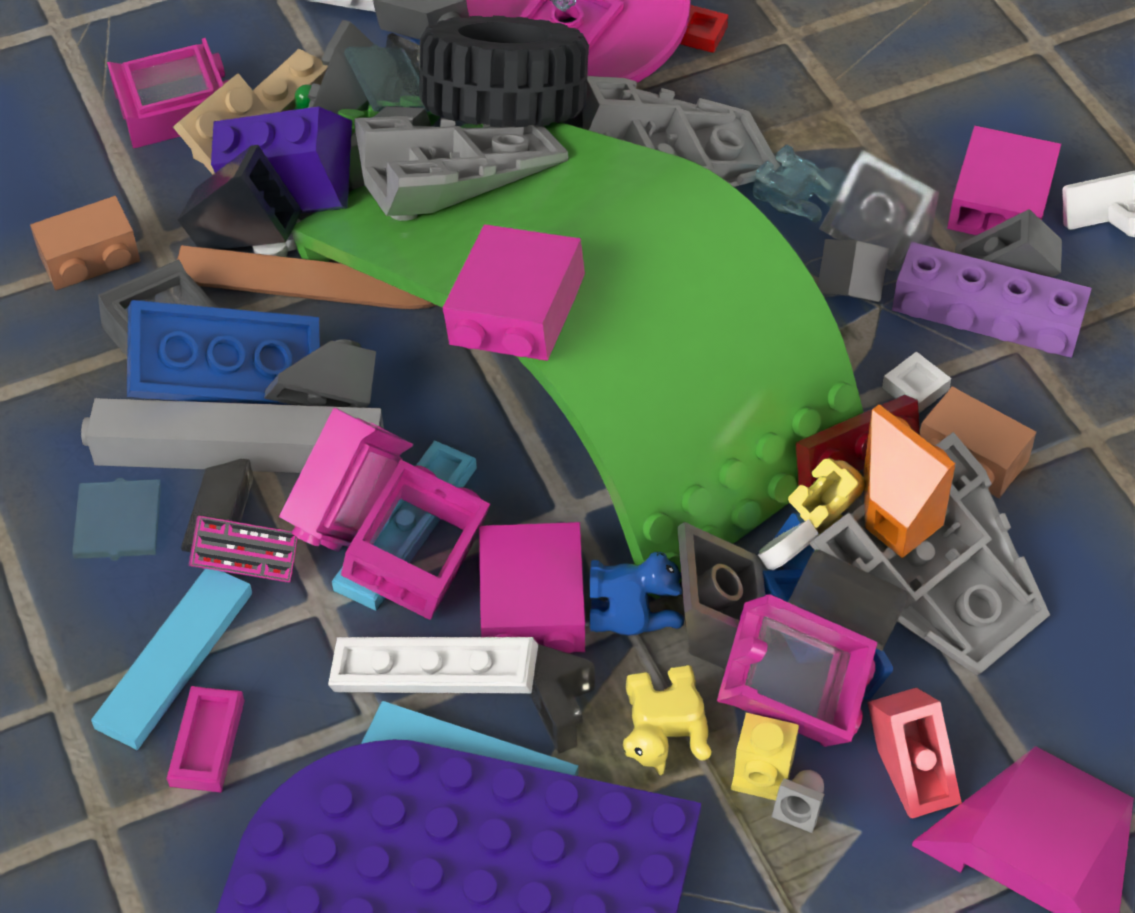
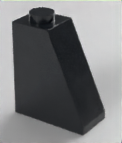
M251 145L195 188L178 221L197 247L219 250L286 242L302 209L260 146Z

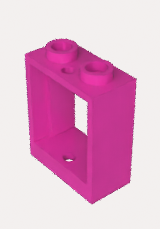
M400 460L345 553L341 576L431 620L478 537L479 526L484 525L490 503L482 500L470 489L457 488L437 478L432 471L423 466H413ZM400 499L463 530L437 577L373 545Z

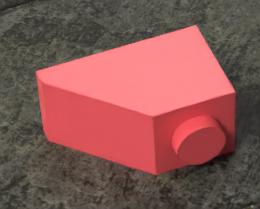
M918 688L867 702L878 753L907 815L910 818H916L961 804L941 702Z

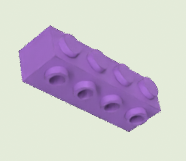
M911 242L897 279L892 311L1072 358L1092 288Z

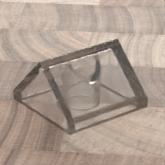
M862 150L819 229L838 240H857L889 248L886 268L895 272L904 263L911 242L923 245L931 237L939 192Z

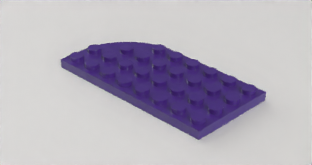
M393 739L358 744L333 752L312 762L281 784L264 801L251 818L242 835L216 913H678L701 814V803L412 740Z

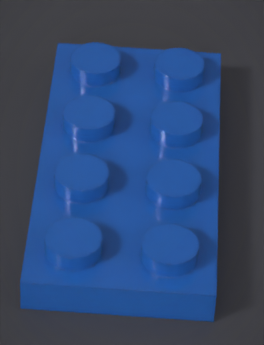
M131 300L128 306L127 397L187 402L291 405L264 399L265 390L279 373L320 348L319 317Z

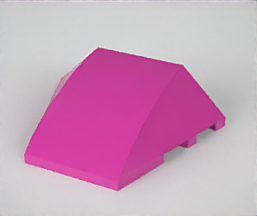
M1035 746L913 841L912 846L960 873L965 865H968L1053 913H1120L1134 798Z

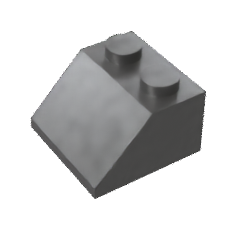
M683 522L678 526V539L689 653L726 669L745 602L765 596L762 562L759 556ZM766 626L764 637L762 640L766 642L767 645L770 643V634L768 626Z

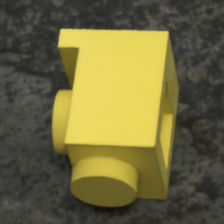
M746 713L736 750L731 790L776 801L782 780L784 778L789 780L799 725Z

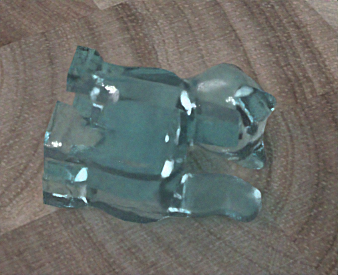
M788 144L776 154L775 159L782 163L777 171L774 170V165L769 160L756 171L753 196L764 202H769L781 213H794L806 217L812 222H819L822 218L820 208L816 204L807 201L814 194L831 207L832 210L837 212L841 210V199L847 192L845 172L837 167L821 169L810 160L794 154L793 147Z

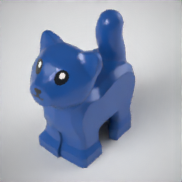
M663 552L651 553L648 559L640 565L619 564L616 566H606L599 560H591L590 598L592 599L590 632L612 631L621 635L631 636L643 632L661 630L666 627L681 628L684 624L683 615L674 610L650 612L647 595L648 593L659 596L681 595L682 588L679 580L682 575L679 572L678 566L670 561ZM607 597L608 599L603 602L599 598Z

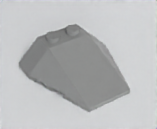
M587 76L586 105L583 108V129L690 160L712 171L733 187L778 175L781 170L755 120L747 110L702 98L698 99L697 104L674 99V91L661 88L659 94L636 89V81L626 78Z
M407 116L355 118V133L364 184L385 215L396 220H412L417 218V214L434 213L568 161V151L544 126L491 127L490 125L483 124V128H461L460 126H455V121L441 118L440 127L414 126L413 117Z
M952 432L935 445L944 450L949 458L956 463L944 525L904 558H901L865 528V504H862L851 514L847 513L809 544L843 585L978 676L1050 616V613L1025 557L1019 558L1007 532L1011 528L1005 513L999 514L988 489L992 483L986 470L956 434Z

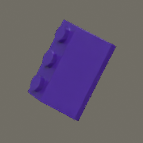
M317 106L214 121L211 166L216 173L251 145H259L302 209L301 213L346 209L348 207L352 120Z

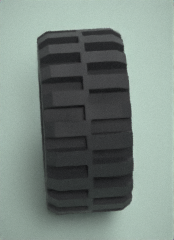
M493 15V17L470 16L469 18H450L448 21L440 20L435 22L434 25L430 24L427 26L420 37L419 98L425 108L430 110L432 114L445 116L446 119L452 121H465L466 124H486L491 127H527L528 125L545 126L550 125L552 122H565L568 118H575L586 105L589 44L583 33H580L578 29L569 28L568 25L562 23H551L549 20L543 19L534 20L528 17L515 18Z

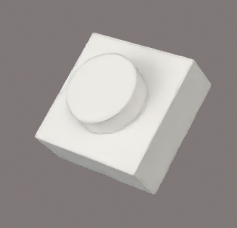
M915 352L884 376L882 388L894 398L907 395L917 399L920 413L949 391L951 378L918 352Z

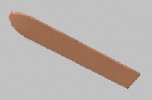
M181 245L177 258L182 263L186 273L198 286L397 309H421L437 306L341 263Z

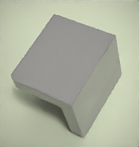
M825 239L818 288L821 293L879 302L882 295L889 248L857 240Z

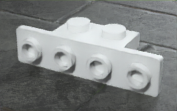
M1135 171L1063 187V224L1065 227L1072 230L1110 222L1126 233V235L1135 237Z

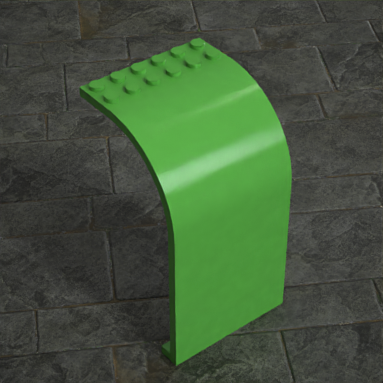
M552 122L544 127L568 151V161L434 213L417 214V218L412 220H396L386 216L366 186H362L348 193V207L346 209L315 212L295 224L291 234L302 259L328 262L331 259L442 308L484 224L581 238L585 275L548 361L516 357L549 393L589 452L609 492L635 565L642 564L653 552H663L670 561L678 566L679 572H681L678 526L683 522L731 544L735 543L790 503L788 497L799 487L796 442L864 413L850 359L837 323L824 296L797 253L770 220L736 188L712 171L676 155L562 122ZM464 124L461 128H483V124ZM648 593V595L652 596L655 599L661 597L659 595Z

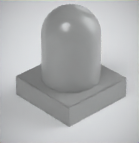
M803 770L794 777L793 781L784 778L779 787L772 817L812 833L816 826L825 795L823 794L824 781L820 774L813 770Z

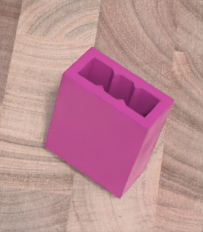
M974 126L953 196L947 229L978 235L1028 209L1042 220L1061 144Z
M484 224L443 306L449 345L548 361L585 275L581 238Z
M580 522L479 526L481 637H533L538 644L537 654L548 653L553 656H565L572 652H585Z

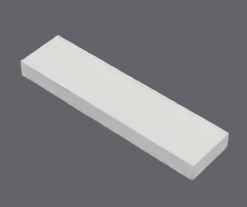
M337 637L328 685L334 692L531 693L538 644L533 637Z

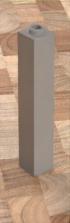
M95 398L90 417L83 419L81 438L83 445L89 446L94 465L301 473L334 407ZM335 407L356 419L358 417L384 429L381 408Z

